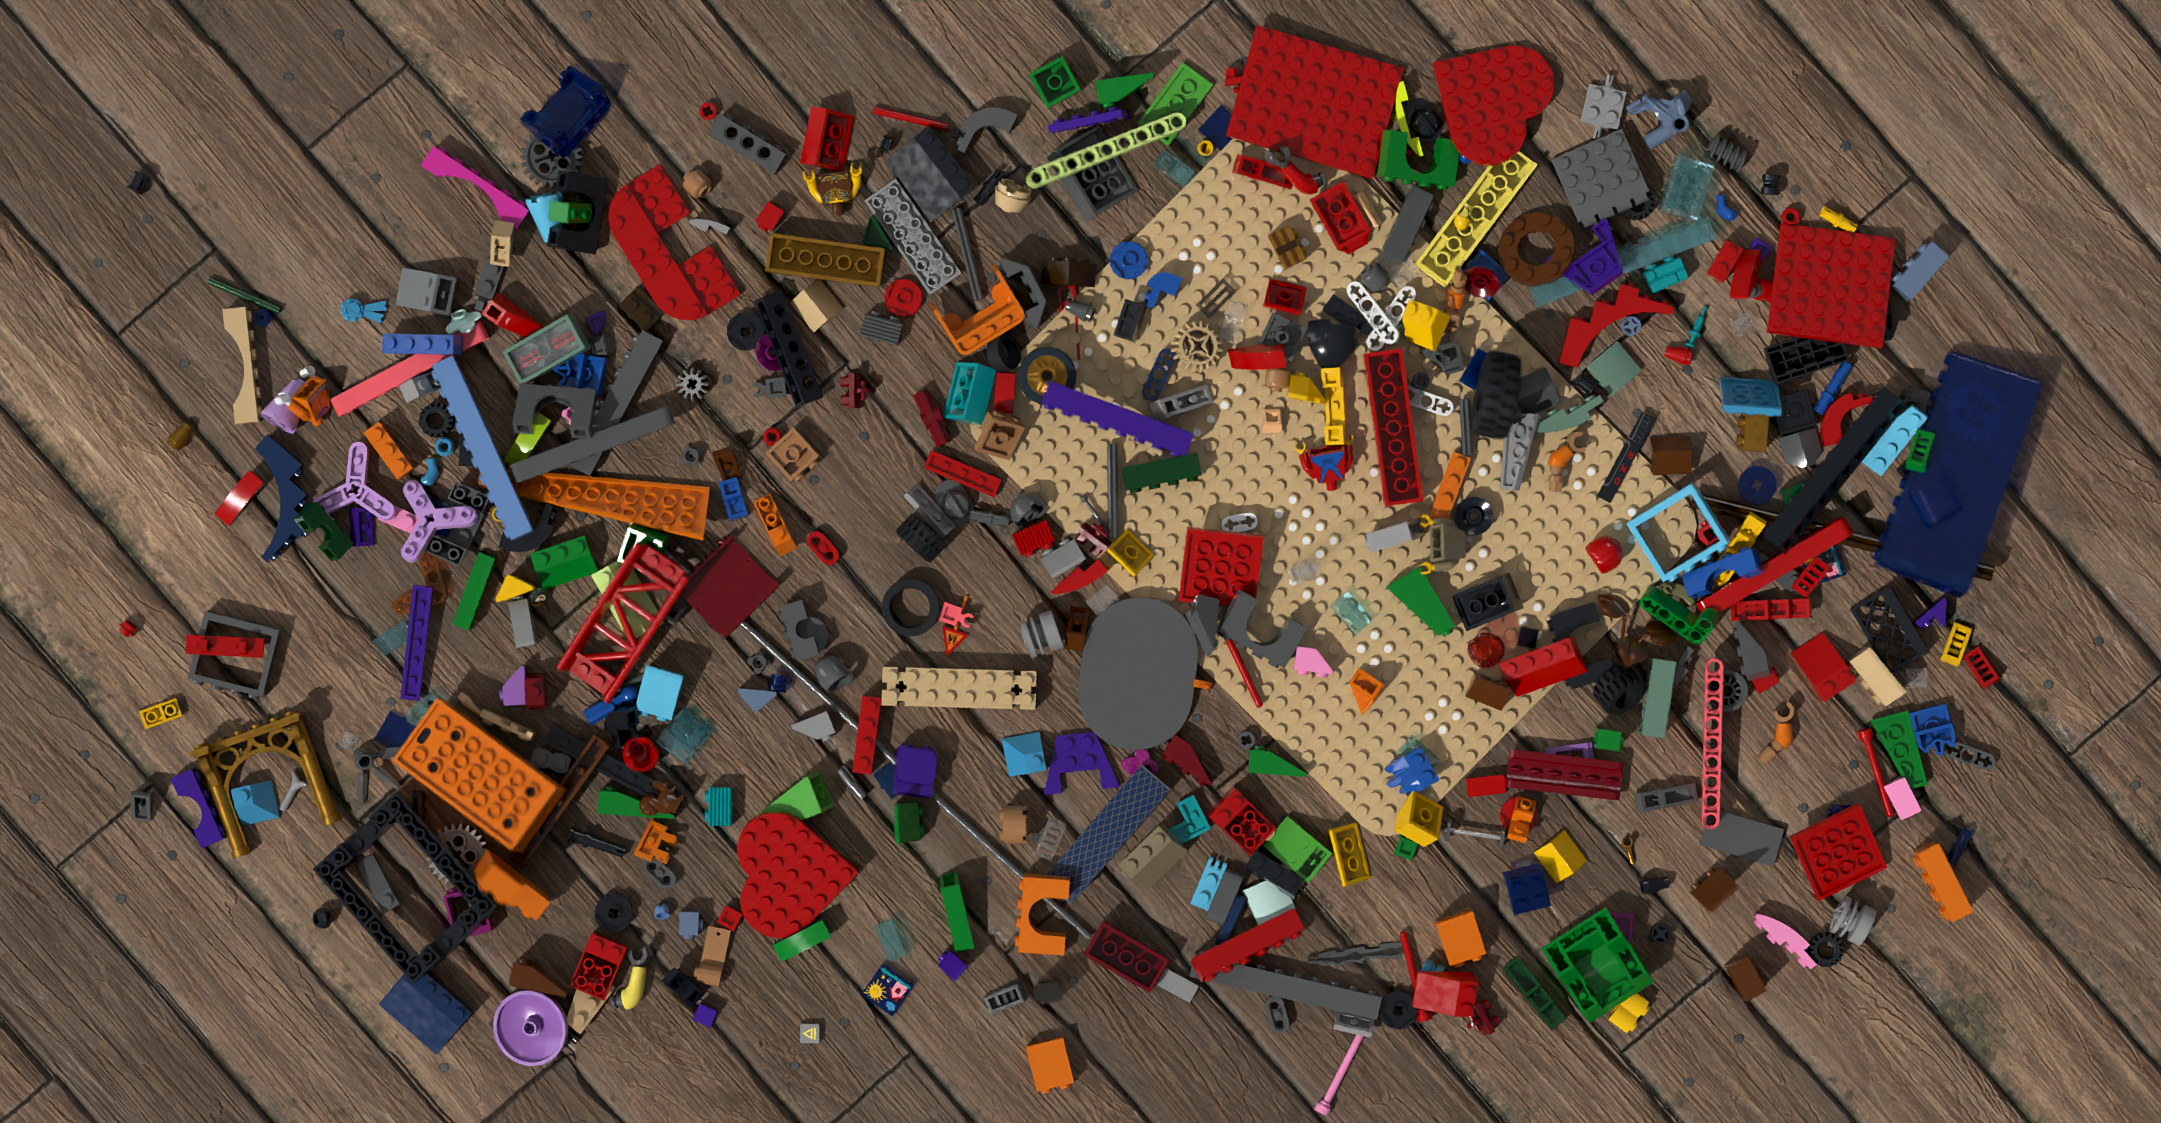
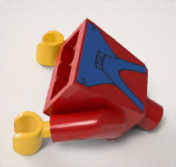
M1350 434V441H1345V446L1330 445L1309 449L1307 453H1305L1306 445L1304 442H1302L1303 450H1297L1296 444L1294 446L1296 452L1300 454L1299 460L1303 470L1312 479H1317L1319 484L1326 483L1327 491L1338 489L1337 480L1345 478V473L1349 472L1354 461L1353 446L1351 445L1353 441L1352 434Z

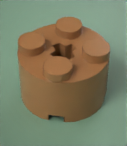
M1028 805L1004 806V809L1000 810L999 819L1000 822H1003V829H1000V841H1004L1005 844H1029L1030 839H1026V835H1030L1031 827L1030 813H1026V810L1029 809Z

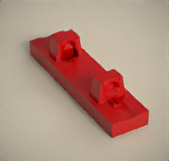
M186 635L185 654L263 658L264 639Z

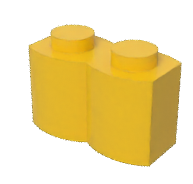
M1636 993L1614 1007L1607 1019L1624 1032L1628 1033L1629 1030L1632 1032L1638 1025L1637 1019L1639 1016H1644L1649 1010V1001Z

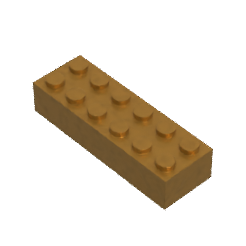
M770 233L765 272L880 288L885 249Z

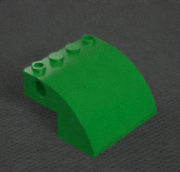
M1606 907L1541 948L1556 975L1566 986L1580 1012L1589 1023L1654 983L1653 978L1634 947Z

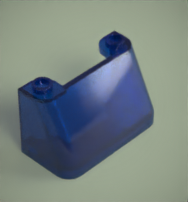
M569 66L560 74L559 83L561 88L538 113L530 109L520 118L522 125L562 158L567 157L608 113L611 106L604 86L572 66Z

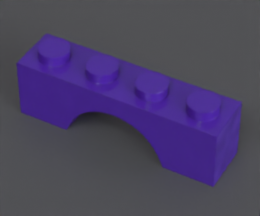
M195 768L170 778L178 796L190 797L200 806L202 813L201 822L194 830V833L201 848L225 839V829L223 824H219L216 818L218 812L215 806H211L208 800L211 797L208 790L204 789L201 784L203 779L200 772L195 771Z

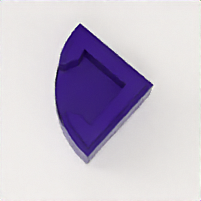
M604 310L586 317L593 335L598 334L605 325L606 315Z

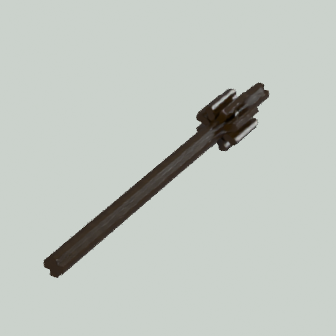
M1701 493L1713 513L1745 520L1748 514L1752 512L1767 521L1765 526H1770L1780 513ZM1692 497L1690 507L1700 509ZM1813 521L1802 535L1808 536L1827 524ZM1853 531L1852 535L1837 543L1914 562L1913 575L1944 583H1951L1954 573L1991 581L1995 569L1994 565L1959 557L1960 545L1957 543L1928 536H1922L1917 547Z

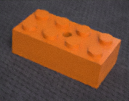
M1932 841L1912 851L1914 854L1912 857L1916 867L1921 868L1923 873L1920 875L1924 883L1930 886L1931 891L1929 893L1933 901L1939 904L1940 908H1938L1941 917L1950 922H1955L1973 913L1939 843Z

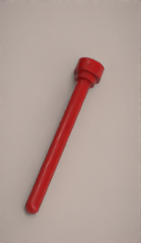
M1230 638L1227 641L1225 639L1256 707H1262L1263 702L1234 640Z
M1872 728L1857 731L1859 740L1865 745L1886 815L1891 818L1894 816L1889 796L1884 788L1885 783L1871 741L1873 740Z
M1402 931L1399 936L1414 990L1417 971L1407 933ZM1417 1010L1418 1014L1416 1017L1418 1022L1433 1019L1431 1011Z

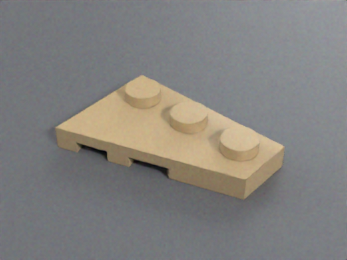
M483 709L480 717L484 718L483 722L492 726L497 724L501 726L500 729L509 734L513 732L524 741L534 740L537 732L487 709Z
M611 986L605 1001L614 991V986ZM576 989L567 1015L568 1026L581 1034L605 1001Z

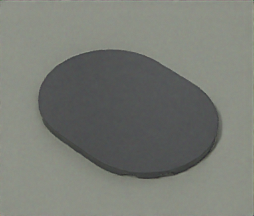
M1132 597L1110 605L1091 624L1083 646L1078 684V701L1086 723L1105 742L1128 750L1148 749L1170 739L1185 723L1192 706L1193 683L1196 678L1198 664L1197 641L1185 617L1163 601L1149 597Z

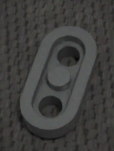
M654 858L652 863L656 864V869L651 870L649 867L651 862L645 860L643 871L659 887L670 889L675 885L676 875L664 863ZM664 876L670 877L669 883L664 882Z
M1271 996L1265 1002L1270 1027L1273 1032L1283 1034L1289 1028L1285 1005L1280 997ZM1272 1002L1278 1003V1007L1276 1009H1273L1271 1007ZM1278 1020L1283 1021L1282 1027L1276 1026Z

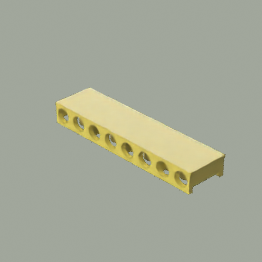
M1518 151L1507 162L1488 166L1414 265L1445 288L1453 278L1456 266L1461 267L1538 164ZM1457 214L1471 220L1467 228L1460 230L1455 227L1454 219Z

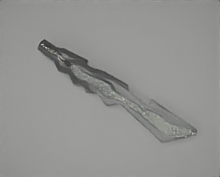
M1401 942L1379 944L1380 948L1366 949L1364 946L1345 949L1341 952H1336V950L1323 952L1316 956H1307L1308 964L1321 963L1325 966L1330 964L1339 966L1343 963L1348 965L1352 961L1362 963L1365 958L1399 960L1404 951Z

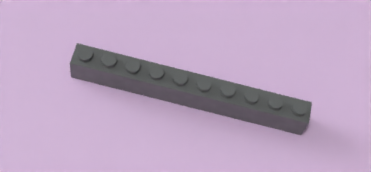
M1238 964L1234 966V970L1227 974L1219 973L1216 979L1210 981L1375 1020L1378 1018L1382 996L1378 995L1379 992L1367 989V992L1359 991L1360 987L1349 985L1348 988L1341 987V983L1330 981L1327 984L1323 983L1321 978L1311 976L1310 980L1303 978V974L1295 972L1292 975L1285 974V970L1274 968L1271 971L1261 964H1255V967L1247 964L1242 966ZM1191 965L1189 976L1199 979Z

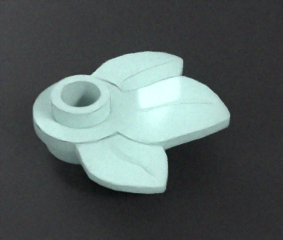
M464 309L457 310L451 315L452 320L447 325L446 331L448 334H453L456 331L460 333L471 332L475 328L474 321L482 316L477 311L468 313Z

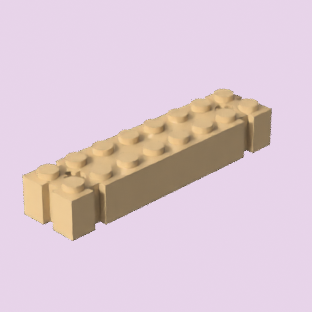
M883 666L882 682H887V690H882V705L897 706L898 701H905V706L1013 709V704H1020V709L1035 710L1036 694H1031V687H1036L1037 671L1021 670V675H1014V670L906 667V672H899V667ZM899 681H903L904 685H907V689H904V692H900V689L896 687L897 684H900ZM1015 684L1022 688V693L1019 692V695H1015V692L1011 691Z

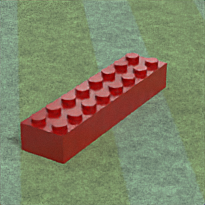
M1402 349L1363 354L1384 507L1422 502L1423 494Z

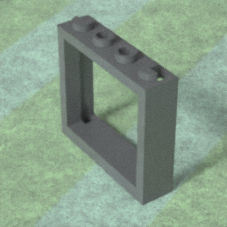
M205 611L199 635L206 636L209 622L214 621L272 636L259 688L254 689L196 674L201 655L194 654L188 678L193 679L192 683L203 685L205 682L211 684V688L222 690L223 687L230 689L229 692L241 695V692L248 693V697L259 700L260 697H265L282 630Z

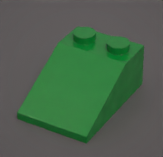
M1153 72L1097 80L1096 90L1099 107L1103 106V109L1115 107V104H1119L1152 81L1154 77Z
M919 801L894 804L896 844L920 841L921 836H924V825H920V817H923V806H919Z

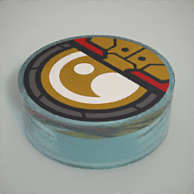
M538 588L531 592L528 600L533 607L538 608L547 602L548 594L544 589Z

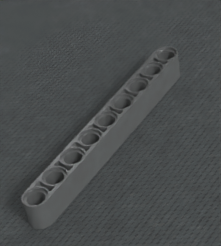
M666 406L591 435V439L580 438L511 464L509 468L515 484L670 427L675 425L676 422L670 406Z

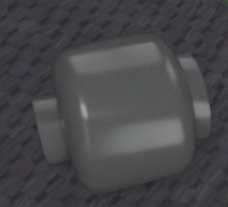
M1368 264L1360 273L1362 284L1372 292L1383 291L1389 284V281H1387L1389 278L1388 272L1378 264Z

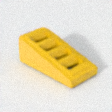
M1956 622L1953 623L1940 657L1941 661L1954 666H1958L1961 663L1972 628ZM1955 631H1960L1962 633H1965L1966 635L1964 637L1962 635L1956 634ZM1953 638H1956V639L1961 640V641H1963V642H1962V644H1961V643L1956 642V641H1954V640H1952V639H1953ZM1950 645L1960 648V650L1957 651L1955 649L1950 648ZM1947 653L1956 655L1957 658H1956V657H1953V656H1951V655H1948Z

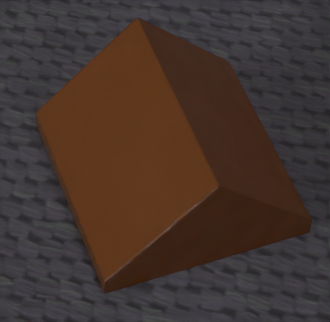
M1689 436L1650 438L1653 476L1691 474L1692 448Z

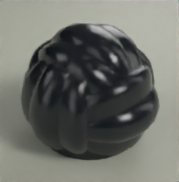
M318 908L313 913V923L316 927L326 929L331 925L333 915L325 908Z

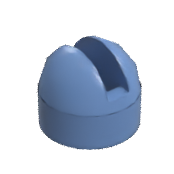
M662 903V906L657 904L654 909V917L657 919L668 918L670 916L669 907Z

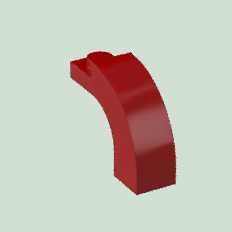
M1848 393L1835 399L1827 408L1820 422L1822 447L1838 444L1839 439L1842 437L1841 420L1845 413L1852 408L1870 404L1873 401V397L1867 396L1864 393L1856 395L1855 400H1853L1852 393Z

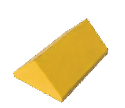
M1357 822L1328 829L1342 886L1345 887L1370 879Z

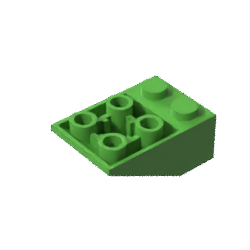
M1288 816L1277 827L1274 837L1263 845L1307 883L1311 881L1332 855L1331 851Z

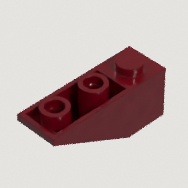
M1175 734L1162 752L1165 755L1163 759L1172 765L1174 762L1180 765L1179 770L1188 776L1192 773L1197 777L1195 781L1204 787L1206 784L1210 786L1212 783L1192 746Z

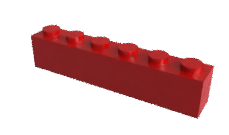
M1293 908L1193 957L1191 964L1201 982L1205 980L1210 982L1217 978V974L1222 972L1227 974L1234 970V966L1241 964V966L1251 961L1250 958L1256 955L1261 957L1268 953V949L1272 947L1277 949L1285 944L1284 941L1290 938L1292 941L1302 936L1301 933H1303L1305 928Z

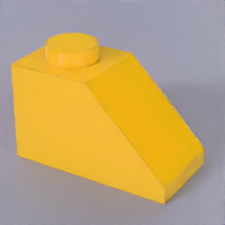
M1295 372V375L1290 376L1286 398L1325 404V398L1313 381L1306 377V373Z

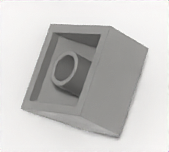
M1067 538L1059 543L1060 548L1055 551L1051 548L1042 553L1044 557L1041 560L1052 578L1086 559L1074 539L1070 541Z

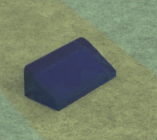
M1480 348L1476 349L1458 380L1474 391L1481 364L1486 355V352Z

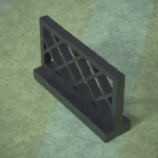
M1891 585L1850 608L1877 656L1890 673L1929 653L1926 644ZM1881 595L1886 601L1884 609L1873 606L1874 600ZM1862 606L1870 608L1868 618L1859 617L1856 609ZM1872 609L1883 611L1881 622L1870 620ZM1885 612L1894 614L1896 618L1894 626L1883 623ZM1869 622L1880 625L1877 635L1870 634L1867 631ZM1882 625L1893 628L1891 638L1879 636ZM1895 629L1904 631V642L1893 640ZM1878 638L1890 641L1887 652L1878 649ZM1892 642L1903 645L1900 655L1889 652ZM1905 645L1913 647L1917 653L1910 658L1902 656ZM1888 655L1899 658L1898 665L1891 669L1886 663Z

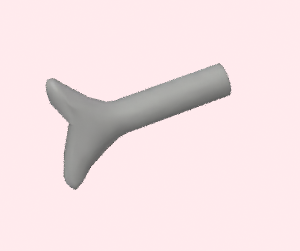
M295 770L292 771L291 787L279 807L284 812H286L297 790L308 786L307 782L301 781L299 774Z

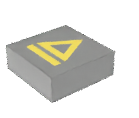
M801 1023L800 1043H820V1024Z

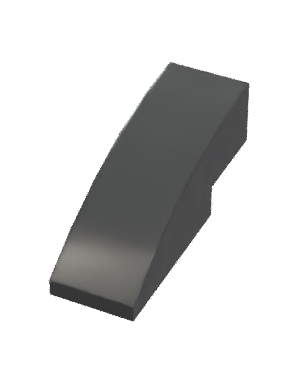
M1695 783L1634 793L1637 812H1647L1698 802Z

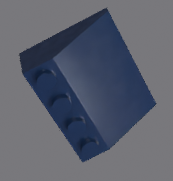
M430 972L414 984L403 974L379 1003L385 1011L436 1055L474 1012Z

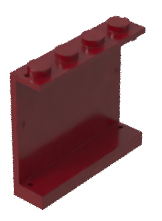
M732 535L729 538L725 536L718 543L720 547L715 552L711 550L704 557L706 560L701 565L697 563L690 570L692 574L688 577L689 581L680 593L724 640L780 586L775 579L773 580L735 542Z

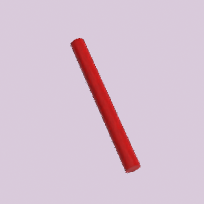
M876 106L873 109V114L944 131L948 130V123Z

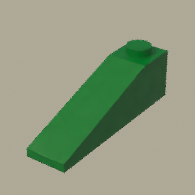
M604 787V790H599L597 814L675 819L676 816L674 813L662 814L659 812L656 815L648 816L643 814L639 808L640 799L620 791H615V787Z

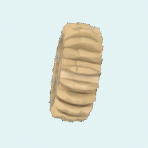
M1191 321L1190 326L1185 323L1183 328L1179 327L1177 329L1179 334L1175 333L1173 335L1176 340L1171 341V345L1176 346V348L1171 349V352L1177 353L1173 359L1179 358L1181 360L1178 362V366L1184 363V370H1188L1191 367L1192 373L1196 371V368L1201 373L1203 368L1208 371L1210 365L1215 366L1216 362L1214 360L1220 359V356L1216 353L1222 352L1221 348H1217V346L1222 345V342L1216 341L1220 335H1213L1216 329L1212 328L1209 331V324L1207 323L1203 327L1202 321H1199L1197 326L1194 321ZM1198 332L1203 334L1204 336L1200 339H1196L1194 336H1190L1188 333ZM1184 339L1186 340L1185 343L1188 346V351L1186 353H1184L1183 350ZM1207 341L1210 343V354H1208L1205 347ZM1201 342L1199 344L1198 350H1195L1191 353V351L1195 347V344ZM1193 355H1197L1200 358L1202 357L1205 361L1196 362L1189 358Z

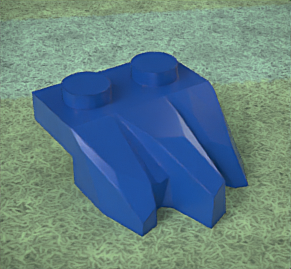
M585 354L578 355L566 362V366H559L554 370L555 373L563 377V380L558 381L556 386H570L582 389L591 388L595 389L597 396L601 397L608 359L587 356Z
M1946 703L1909 712L1918 747L1925 753L1929 752L1930 747L1933 746L1936 754L1943 756L1945 743H1948L1950 747H1955V732L1950 721Z
M1420 746L1394 759L1384 768L1387 773H1393L1392 778L1386 785L1390 788L1401 785L1400 794H1410L1412 791L1424 790L1440 780Z

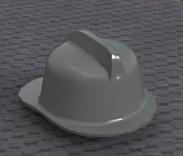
M954 480L941 482L935 491L937 504L953 523L961 524L967 522L970 519L971 510L974 508L967 492L960 483Z

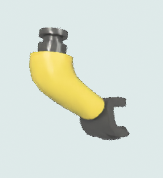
M645 944L641 949L643 956L640 960L637 958L636 951H627L628 957L635 964V967H632L628 986L622 989L621 993L617 994V997L616 995L611 996V1004L614 1009H617L619 1006L629 1010L640 1002L646 979V968H644V965L650 964L654 958V952L648 944Z

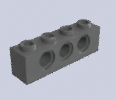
M720 114L708 134L775 175L787 156L783 153L785 149L777 144L773 147L767 143L769 139L761 134L755 136L751 133L752 129L744 124L739 126L734 123L736 121L735 118L728 114L725 116ZM730 128L737 129L738 134L735 138L727 136ZM752 138L754 145L751 148H745L743 144L745 139ZM763 148L770 149V156L768 158L760 156V151Z

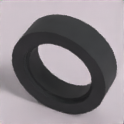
M904 579L896 582L887 590L882 601V614L885 622L894 632L900 635H921L935 624L939 616L940 604L936 592L930 585L918 579ZM908 588L923 592L930 604V611L926 620L912 627L899 623L892 612V602L895 596L900 591Z

